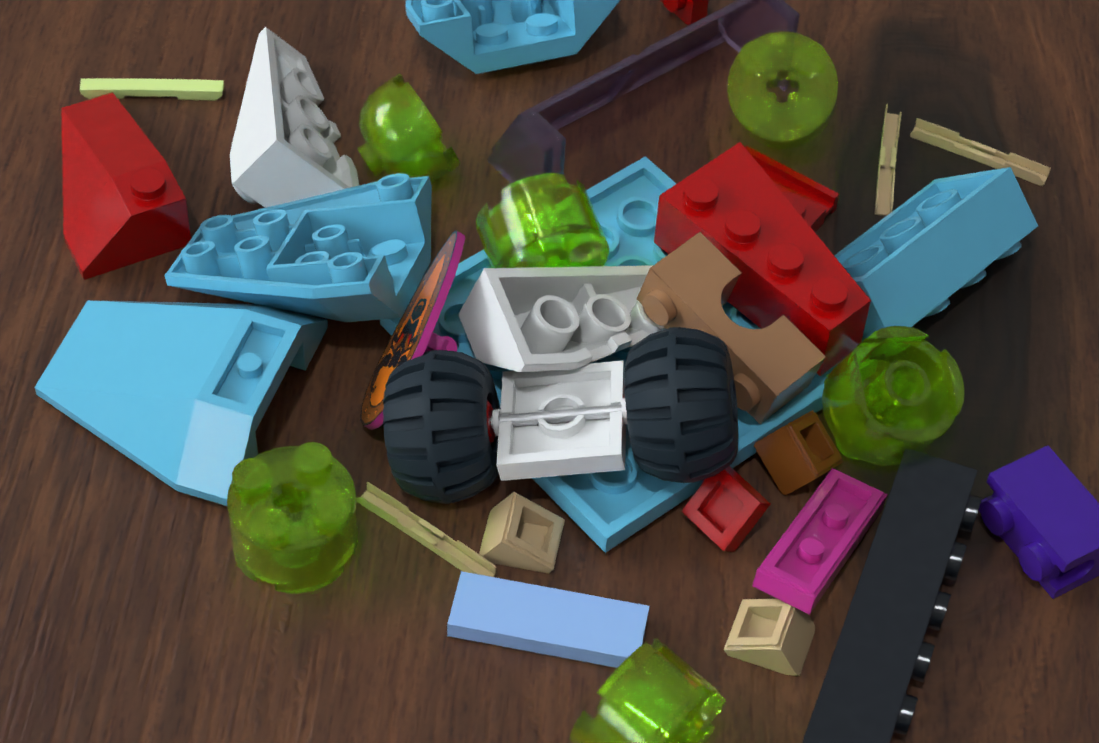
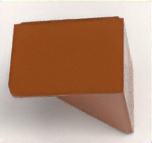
M813 410L754 444L757 453L783 495L790 494L843 463V458L818 415Z

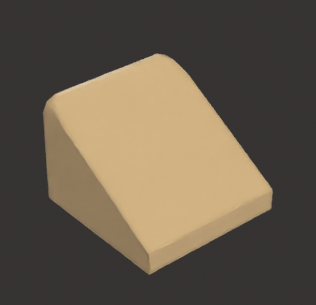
M513 492L490 511L479 555L492 564L549 574L554 570L565 519Z
M742 599L724 651L727 656L785 675L799 676L815 633V625L809 614L779 599Z

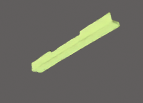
M81 79L80 94L88 99L113 92L118 99H124V96L178 97V100L216 101L223 96L222 91L225 90L224 80Z

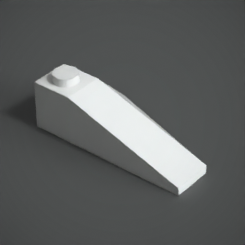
M267 27L258 35L230 150L231 182L234 189L245 201L251 204L259 203L266 208L359 186L357 170L352 159L346 155L340 157L334 144L341 137L337 125L327 120L324 113L318 107L324 100V97L306 57Z
M653 265L484 268L458 314L476 359L482 363L517 372L574 370L631 347L652 333L665 330L664 326L657 325L648 317L643 305L637 300L648 271Z

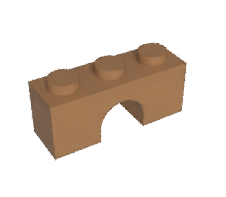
M699 232L650 267L637 300L643 305L648 317L657 325L664 326L665 329L671 327L699 329L724 341L729 350L732 363L737 407L747 411L759 424H762L810 385L826 356L784 315L771 325L761 329H748L734 323L726 315L722 306L728 301L741 272Z

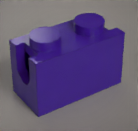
M1049 445L989 473L986 483L994 492L993 495L981 500L978 511L981 513L986 527L993 534L1000 536L1018 557L1023 571L1030 579L1038 581L1050 597L1055 599L1099 576V502Z

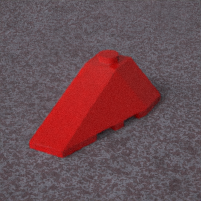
M112 92L61 108L63 235L83 279L86 280L185 247L191 239L186 197L165 159L115 94Z

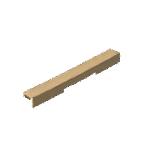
M887 104L883 121L875 200V215L883 216L890 214L893 209L896 155L902 113L900 112L899 115L887 113Z
M917 118L915 127L910 134L911 138L996 169L1011 167L1016 177L1043 187L1050 173V167L1011 152L1010 155L992 147L959 136L960 133L919 118Z
M368 481L365 493L361 497L356 498L357 503L394 525L459 570L490 577L496 576L497 566L459 540L456 542L426 520L409 511V507Z

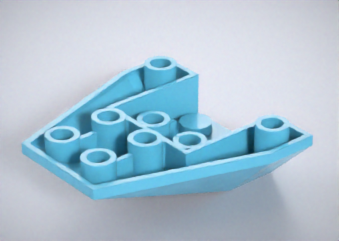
M406 0L405 7L407 17L420 36L475 74L577 54L620 0Z
M396 173L385 176L376 182L232 216L218 215L211 217L201 223L199 229L164 275L167 286L341 322L402 318L431 263L432 185L430 177L409 178L407 174Z
M87 300L34 388L37 396L176 491L235 508L259 461L255 431L289 366L302 370L307 369L328 328V321L312 315L259 304Z

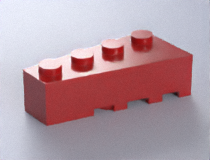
M741 142L659 195L654 243L670 254L701 232L741 272L727 302L759 328L771 325L784 315L826 356L817 371L820 377L861 346L871 300Z

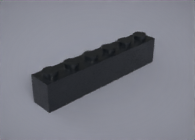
M905 448L802 743H890L893 732L907 735L918 697L906 694L910 679L924 682L935 645L924 642L923 639L927 627L940 631L951 594L939 589L943 577L956 581L967 545L955 542L958 530L971 533L982 498L970 493L978 470Z

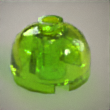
M400 73L382 84L367 98L360 111L359 129L365 143L356 149L374 176L382 171H385L387 175L404 173L409 175V178L429 176L432 183L460 166L461 163L453 148L446 149L440 140L442 139L441 134L443 132L412 86L408 82L405 83Z

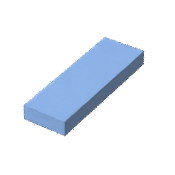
M461 571L447 623V636L637 672L649 606Z

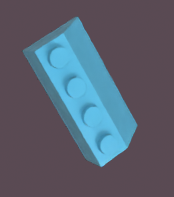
M1011 167L935 179L834 255L871 300L861 344L880 343L882 347H891L903 342L913 334L911 327L922 318L932 316L944 310L950 304L948 297L958 289L971 286L986 276L985 268L995 260L1012 255L1021 248L1020 240L1038 227V224Z

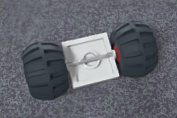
M671 327L652 333L630 349L625 366L623 360L589 363L574 370L504 371L500 409L494 381L486 365L474 357L456 351L433 350L403 362L390 374L384 391V439L393 477L399 487L405 492L429 502L448 504L473 497L491 486L498 473L501 481L625 470L626 424H628L631 447L636 463L645 473L664 481L693 483L713 477L729 467L734 462L738 452L737 397L729 350L720 338L699 329Z

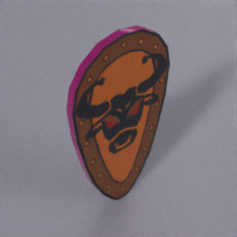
M457 230L447 239L425 273L373 372L365 392L360 414V422L370 430L379 428L383 424L385 386L390 374L396 367L405 361L407 362L433 350L457 352V343L453 338L439 336L433 332L454 280L463 251L465 235Z

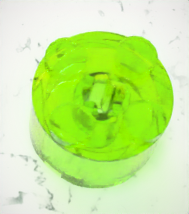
M773 32L762 35L742 47L729 72L727 93L731 109L738 124L750 137L768 147L790 149L808 143L827 127L835 114L838 103V78L830 56L818 42L799 33ZM782 79L789 80L791 88L798 89V92L789 93L788 102L784 103L777 102L776 94L769 92L770 88L778 87L779 80Z
M540 174L516 181L500 191L503 200L491 211L486 203L477 215L476 230L491 268L604 266L609 255L608 242L585 186L578 180L577 185L567 183L565 175Z
M905 326L881 328L859 343L826 376L822 395L823 412L828 427L835 437L836 446L844 456L849 459H861L877 465L900 464L905 449L922 452L950 428L964 403L963 378L955 359L946 349L940 352L925 340L929 335L918 329Z
M307 442L300 446L279 447L265 451L254 458L242 460L234 467L232 481L227 494V506L233 553L241 571L256 583L257 577L265 582L274 584L275 591L284 593L310 592L335 581L344 572V564L351 557L352 553L354 555L358 545L356 491L352 477L347 469L337 459L332 457L328 447L316 442Z
M656 638L652 646L646 642L636 649L605 681L597 692L602 697L597 706L599 713L595 718H592L587 712L583 711L572 729L570 742L705 743L715 729L711 722L725 705L726 699L720 695V690Z

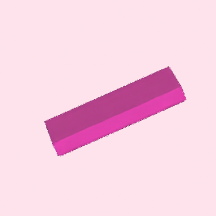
M832 468L757 569L752 586L810 615L882 511L888 494Z

